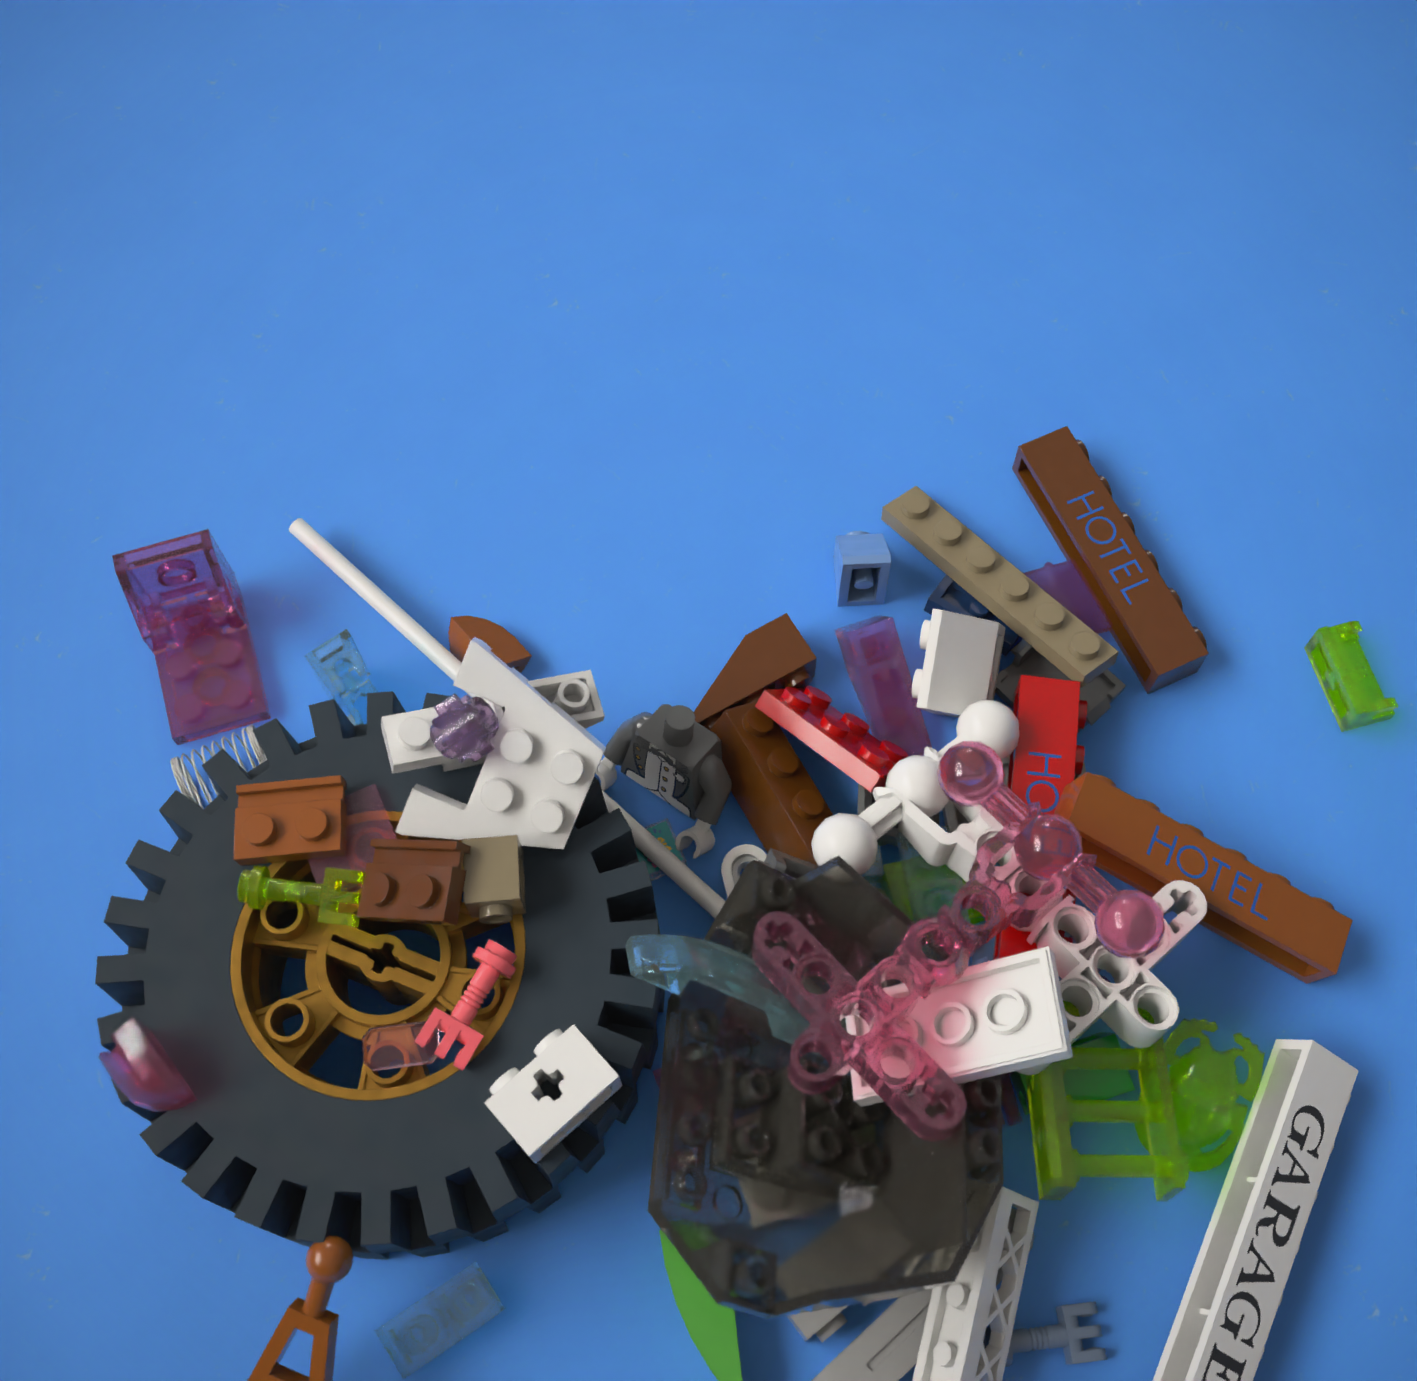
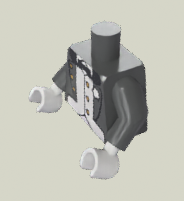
M662 704L653 714L643 712L624 721L606 745L605 757L601 760L596 771L601 780V789L605 791L615 783L617 779L615 766H621L623 774L693 820L697 819L695 826L678 834L675 843L677 850L680 851L687 848L694 839L696 851L693 854V859L707 853L715 844L714 834L710 829L711 824L717 825L732 788L731 778L722 761L721 740L716 734L697 723L694 712L682 705L672 707L669 704Z

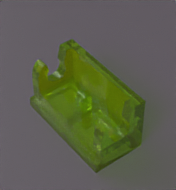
M1359 621L1318 628L1304 647L1341 732L1391 719L1395 715L1393 709L1399 707L1394 697L1384 698L1358 642L1360 639L1358 632L1363 630Z

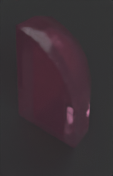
M133 1017L112 1034L111 1037L117 1046L111 1053L107 1051L99 1054L102 1065L119 1091L136 1106L154 1112L177 1110L197 1100L151 1029Z

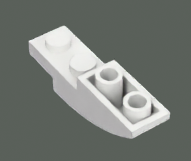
M591 670L527 682L550 703H556L585 729L604 720L605 715ZM481 698L381 717V729L392 774L442 764L445 772L484 763L505 712V707Z

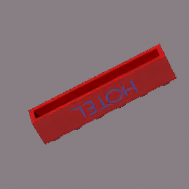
M1021 675L1013 700V713L1019 720L1018 745L1009 755L1004 826L1018 841L1021 852L1023 854L1028 852L1031 855L1027 865L1040 866L1053 874L1061 886L1063 900L1068 895H1071L1075 899L1073 901V904H1075L1076 889L1068 887L1069 869L1075 870L1078 856L1045 838L1064 787L1074 781L1075 775H1081L1085 748L1082 745H1077L1078 729L1083 730L1086 723L1087 700H1079L1081 682ZM1020 892L1025 901L1034 905L1038 904L1033 896ZM998 910L993 960L1038 949L1035 942L1030 945L1026 940L1031 932L1016 930L1004 922ZM1058 930L1064 940L1073 943L1072 937H1066L1065 931Z

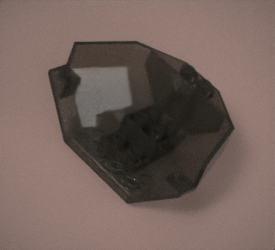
M839 855L797 879L756 860L748 863L669 997L667 1005L648 1212L717 1304L765 1319L903 1297L955 1282L1004 1184L1000 1075L862 1107L854 1101L843 999L957 970L952 956Z

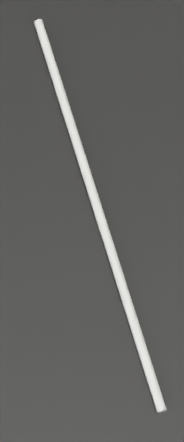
M298 518L290 525L289 532L448 677L455 681L462 662L306 521ZM465 691L474 700L481 699V697ZM602 790L608 812L610 813L619 808L629 824L635 847L728 930L736 910ZM757 957L847 1039L845 1009L808 975ZM934 1090L910 1095V1097L923 1108L934 1095Z

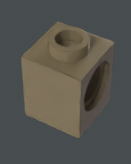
M518 835L462 839V843L471 846L470 854H464L463 870H466L464 904L471 918H479V921L482 923L499 924L511 921L513 915L526 914L524 853Z

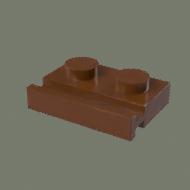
M371 838L370 847L375 848L373 863L367 862L357 917L371 921L457 926L466 877V870L462 869L464 854H470L471 846L459 841Z

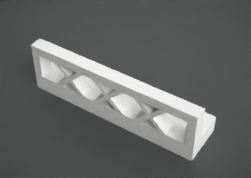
M957 1178L912 1381L1003 1380L1039 1202L1003 1186ZM1013 1206L1017 1208L1013 1231L1009 1234L1008 1222ZM1002 1267L1003 1278L1001 1288L997 1291L995 1283L998 1269ZM990 1324L991 1335L989 1345L984 1348L985 1330Z

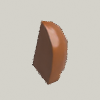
M468 615L451 617L448 631L450 652L460 662L463 661L470 641L476 637L492 648L491 652L510 668L514 667L520 673L525 669L532 655L502 626L484 618Z

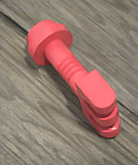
M488 940L484 948L477 947L472 957L481 964L452 1013L448 1015L435 1007L414 1043L424 1048L431 1041L435 1028L445 1033L434 1052V1055L441 1059H444L455 1040L465 1046L458 1052L453 1066L462 1071L484 1036L469 1027L477 1015L478 1009L481 1008L480 1004L484 1003L483 999L487 998L486 994L490 993L500 975L511 979L516 971L513 963L517 955L492 940Z

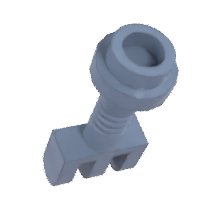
M1096 1302L1056 1307L1059 1324L1047 1325L1045 1327L1040 1326L1039 1328L1034 1327V1329L1023 1328L1013 1330L1005 1367L1012 1365L1014 1353L1045 1350L1047 1348L1063 1347L1066 1365L1107 1360L1105 1348L1092 1347L1083 1350L1082 1339L1102 1336L1100 1325L1079 1327L1077 1316L1089 1317L1098 1313ZM990 1324L985 1330L984 1348L989 1345L991 1335Z

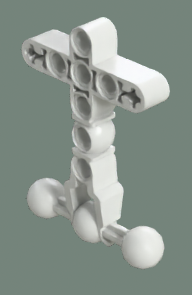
M983 699L969 705L958 717L957 737L939 752L926 746L924 748V756L911 755L899 760L887 775L886 787H874L873 796L875 803L858 816L856 814L838 813L828 817L814 831L811 842L813 857L820 870L832 878L850 880L867 872L876 860L878 852L877 840L898 824V830L928 864L936 867L946 864L971 887L985 892L984 898L988 902L995 898L996 908L1004 922L1016 930L1031 932L1026 939L1030 945L1035 942L1038 949L1049 946L1054 952L1058 975L1062 978L1060 987L1063 1001L1070 1002L1076 1006L1080 1017H1076L1065 1011L1071 1045L1101 1018L1124 1042L1130 1046L1145 1048L1156 1043L1178 1019L1179 1006L1177 999L1151 970L1180 944L1202 920L1207 911L1205 895L1191 882L1183 880L1172 881L1165 885L1113 934L1090 911L1082 906L1073 904L1075 899L1071 895H1068L1063 900L1061 886L1053 874L1040 866L1027 865L1031 855L1028 852L1024 854L1021 852L1018 841L993 813L997 806L995 798L963 771L975 760L977 762L994 763L1004 759L1018 745L1019 720L1013 711L1001 702ZM948 800L954 804L969 822L960 824L956 831L952 833L945 832L929 818L938 814L947 804ZM982 855L993 857L1000 866L990 865L984 860ZM1020 892L1030 894L1038 904L1028 903L1022 898ZM1172 910L1178 916L1168 924L1162 917ZM1058 930L1071 934L1076 944L1064 940ZM1133 937L1144 941L1149 951L1139 947L1133 940ZM1097 968L1109 972L1114 978L1115 983L1104 980L1098 973ZM1137 1008H1142L1149 1012L1154 1018L1155 1024L1145 1021L1140 1016ZM1051 1063L1017 1070V1072L1026 1075L1038 1074Z

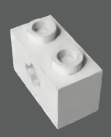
M574 1024L564 1033L560 1029H556L547 1035L534 1049L537 1057L520 1072L514 1067L499 1077L489 1090L493 1096L485 1102L490 1111L535 1164L622 1087L619 1075ZM547 1079L554 1085L559 1083L558 1086L562 1095L555 1101L549 1096L542 1098L543 1092L540 1085Z

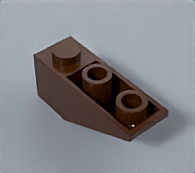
M787 613L745 635L694 710L697 723L711 730L725 710L758 701L764 690L785 689L786 687L806 688L813 680L812 678L815 677L817 658Z

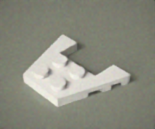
M474 637L469 643L453 686L505 707V712L468 804H465L416 784L411 790L395 832L407 836L452 840L518 835L521 846L564 849L604 755L606 746L556 703H550L527 683L528 679L514 667L510 668L492 653V648L483 640Z

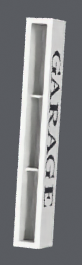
M1275 1040L1153 1381H1253L1359 1071L1314 1040Z

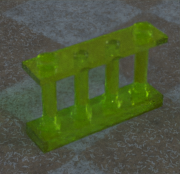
M1063 1001L1066 1012L1072 1016L1080 1017L1076 1006L1070 1002ZM1137 1008L1140 1016L1145 1021L1155 1024L1154 1018L1145 1009ZM1163 1036L1156 1043L1145 1048L1071 1047L1073 1058L1052 1062L1040 1073L1026 1075L1039 1200H1062L1076 1187L1080 1177L1153 1178L1156 1201H1168L1186 1188L1185 1183L1189 1177V1162L1185 1151L1180 1150ZM1067 1069L1138 1070L1142 1101L1073 1100L1070 1094H1065L1063 1074L1066 1073ZM1073 1122L1146 1123L1150 1155L1079 1154L1077 1149L1072 1148L1070 1128Z

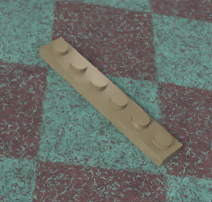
M915 486L883 506L881 520L1072 681L1081 682V688L1115 664L1119 651L920 488Z

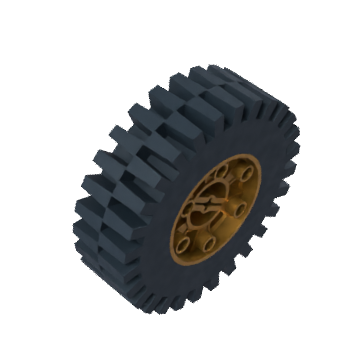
M394 692L367 693V724L356 726L351 723L334 699L309 705L315 737L298 744L277 718L253 729L267 760L249 772H246L224 749L206 761L202 767L219 795L205 809L175 790L159 809V812L179 838L170 852L138 839L126 861V865L148 889L145 899L142 901L111 896L104 923L129 947L127 955L97 956L95 984L122 1006V1012L97 1018L101 1046L130 1067L129 1070L111 1080L121 1104L151 1122V1125L139 1135L155 1156L185 1171L187 1174L181 1182L203 1199L232 1211L237 1219L307 1247H310L314 1242H324L329 1235H335L348 1242L353 1256L363 1259L389 1260V1252L405 1251L421 1257L449 1253L450 1241L468 1236L485 1242L508 1232L505 1219L526 1207L541 1213L560 1199L561 1194L558 1184L576 1167L588 1173L605 1154L603 1137L615 1120L626 1124L638 1102L636 1082L642 1068L650 1070L652 1068L658 1047L657 1016L658 1012H664L663 949L653 888L645 861L639 862L629 824L619 808L610 813L608 812L600 782L594 776L564 849L522 846L524 853L526 914L513 915V919L509 921L513 932L515 955H517L513 965L516 971L511 979L502 975L498 977L493 986L495 995L492 1002L487 1007L478 1009L477 1015L469 1026L484 1036L464 1070L462 1071L453 1066V1061L440 1071L430 1075L421 1048L414 1041L433 1009L436 1007L450 1015L457 1002L461 1000V996L464 995V991L467 990V986L470 985V981L477 970L467 968L465 940L508 922L499 924L482 923L479 921V918H471L464 902H461L457 926L371 921L357 917L366 865L367 862L373 863L375 848L370 847L371 838L459 841L462 843V840L407 836L395 832L412 788L419 784L468 804L484 763L445 772L442 764L392 774L381 729V717L406 712ZM426 693L423 709L453 704L455 702L452 696ZM341 775L346 780V856L240 866L233 860L235 808H238L236 785ZM356 881L359 888L358 891L340 900L327 913L320 909L334 894ZM396 930H416L434 937L440 944V962L407 949L399 938L385 933ZM287 958L305 959V976L308 990L280 999L282 977ZM348 978L378 990L384 999L391 1004L412 1005L396 1013L385 1015H372L357 1011L350 1004ZM303 1013L304 1020L299 1031L291 1036H285L283 1021ZM574 1024L619 1075L622 1087L535 1164L490 1111L485 1102L493 1096L489 1090L499 1077L514 1067L520 1072L537 1057L534 1049L547 1035L556 1029H560L564 1033ZM435 1028L434 1035L439 1033L440 1030ZM340 1032L367 1042L358 1089H349L330 1084L308 1072ZM392 1053L402 1054L403 1066L401 1070L393 1077L380 1078L378 1069L382 1059ZM548 1079L542 1082L540 1085L543 1092L542 1098L549 1096L553 1101L559 1099L562 1095L558 1086L559 1083L554 1085Z

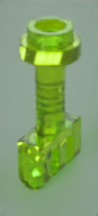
M256 865L252 870L244 869L238 883V901L247 903L249 909L262 910L267 900L293 901L294 903L304 902V904L318 905L320 908L317 922L358 927L359 917L356 914L349 912L338 913L339 903L359 905L361 893L341 891L342 881L351 884H361L364 881L365 872L326 867L323 884L300 883L299 881L270 878V871L267 866Z

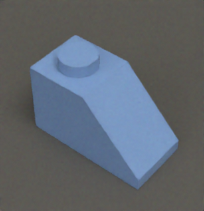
M852 531L845 535L836 536L833 560L837 607L883 605L891 568V554L883 534Z

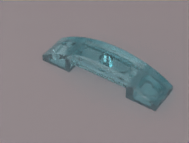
M645 934L630 936L626 942L625 947L632 976L680 996L688 982L693 979L764 1010L774 1037L818 1056L824 1049L814 1017L807 1004L785 979L758 960L725 945L688 936Z

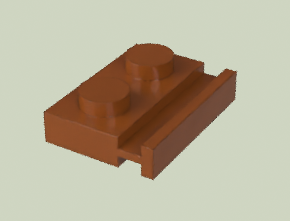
M341 775L236 785L238 808H235L233 860L240 866L346 856V780Z

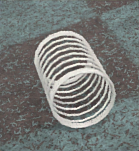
M253 724L249 725V727L247 726L246 729H242L243 741L235 732L231 735L233 745L226 737L223 736L221 739L222 748L226 751L224 746L225 739L234 751L240 766L245 771L246 769L236 748L234 735L244 747L253 768L256 765L250 755L244 731L248 735L259 764L267 760L253 732V729L256 728ZM215 741L211 743L212 752L207 746L202 745V756L198 751L192 749L191 759L182 753L181 759L176 756L171 758L170 761L181 793L201 808L203 806L198 791L183 762V756L193 766L204 796L210 804L212 799L196 768L193 752L199 756L204 764L206 760L203 748H206L212 757L215 755L213 743L222 750ZM211 781V784H212V786H213V788H214V791H215L216 795L218 796L219 793H218V791L216 790L215 786L213 785V783H212V781Z

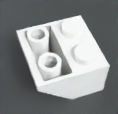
M933 609L931 621L924 620L921 628L920 649L926 650L923 669H916L912 683V697L918 698L917 708L933 714L959 717L969 705L983 699L994 701L1005 627L999 622Z

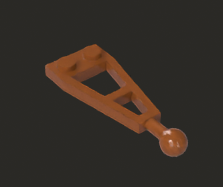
M329 1235L324 1242H314L310 1246L306 1255V1267L312 1279L305 1300L297 1298L287 1308L247 1381H333L339 1315L327 1310L334 1283L342 1280L349 1273L353 1264V1252L346 1240L339 1236ZM298 1329L313 1335L309 1376L279 1364Z

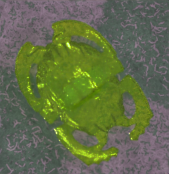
M1184 1018L1170 1034L1160 1052L1159 1061L1171 1065L1168 1073L1162 1068L1156 1067L1149 1081L1144 1083L1135 1107L1134 1126L1138 1139L1149 1153L1156 1156L1160 1149H1165L1172 1145L1174 1149L1180 1150L1182 1157L1185 1159L1183 1164L1185 1170L1201 1172L1221 1165L1237 1145L1244 1129L1243 1122L1248 1107L1245 1104L1236 1103V1100L1239 1098V1095L1248 1101H1252L1256 1096L1263 1071L1264 1052L1260 1051L1258 1045L1253 1044L1250 1038L1243 1037L1241 1032L1233 1034V1038L1243 1049L1232 1048L1226 1051H1218L1212 1046L1209 1037L1202 1032V1030L1210 1032L1218 1030L1219 1028L1215 1021L1208 1022L1206 1019L1198 1020L1193 1018L1188 1020ZM1191 1037L1200 1039L1199 1046L1193 1047L1190 1052L1182 1056L1176 1055L1177 1048L1182 1041ZM1237 1056L1243 1057L1248 1063V1078L1244 1084L1238 1082L1235 1064ZM1150 1095L1154 1096L1153 1113L1159 1128L1157 1131L1152 1130L1148 1120L1147 1104ZM1227 1130H1231L1232 1133L1221 1145L1212 1151L1202 1153L1200 1148L1215 1143Z

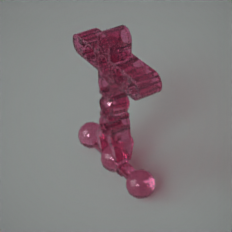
M962 741L951 746L939 760L937 768L939 786L949 800L960 806L978 807L981 805L1004 828L977 851L969 871V881L957 892L950 908L947 905H943L936 917H927L911 925L903 935L901 944L895 949L893 956L878 963L859 982L795 917L788 913L779 911L765 915L756 924L753 935L752 956L754 963L811 1024L792 1044L787 1071L793 1086L805 1094H822L831 1089L853 1068L917 1136L931 1142L943 1141L952 1135L965 1114L966 1100L958 1084L899 1025L912 1013L920 996L926 999L930 996L933 987H943L961 978L968 968L970 957L974 955L977 948L988 943L1000 931L1008 928L1011 924L1019 928L1031 926L1065 893L1067 888L1095 914L1096 937L1106 951L1118 958L1138 959L1155 951L1163 940L1165 929L1164 914L1155 899L1140 890L1118 891L1094 869L1097 855L1083 853L1082 838L1075 825L1059 814H1041L1040 801L1026 805L1003 783L1005 776L1003 763L996 751L981 741ZM1013 847L1016 860L1026 874L1038 881H1048L1032 896L1027 897L1020 892L1012 893L1009 883L998 880L993 876L995 873L994 865ZM967 908L978 910L985 917L986 923L983 925L970 924L961 915V910ZM768 939L775 943H779L783 939L788 942L787 951L779 945L775 946L772 950L769 949ZM929 943L938 944L947 952L948 959L944 961L931 960L925 956L921 946ZM792 961L795 965L793 970L789 971L790 962ZM818 975L826 979L831 988L823 994H814L807 991L801 981L807 976ZM887 979L900 980L909 989V995L904 998L891 997L885 993L881 983ZM849 1015L860 1016L866 1020L870 1031L861 1036L851 1035L842 1027L841 1019ZM809 1052L820 1053L826 1058L830 1068L822 1074L808 1073L802 1068L799 1058ZM889 1056L900 1057L908 1065L910 1074L905 1078L897 1079L890 1077L884 1072L881 1060ZM918 1079H922L925 1082L922 1090L917 1089L913 1098L908 1097V1094L911 1093L917 1084ZM939 1101L942 1102L947 1108L944 1115L938 1114L933 1119L927 1115L925 1110L929 1104L934 1106Z

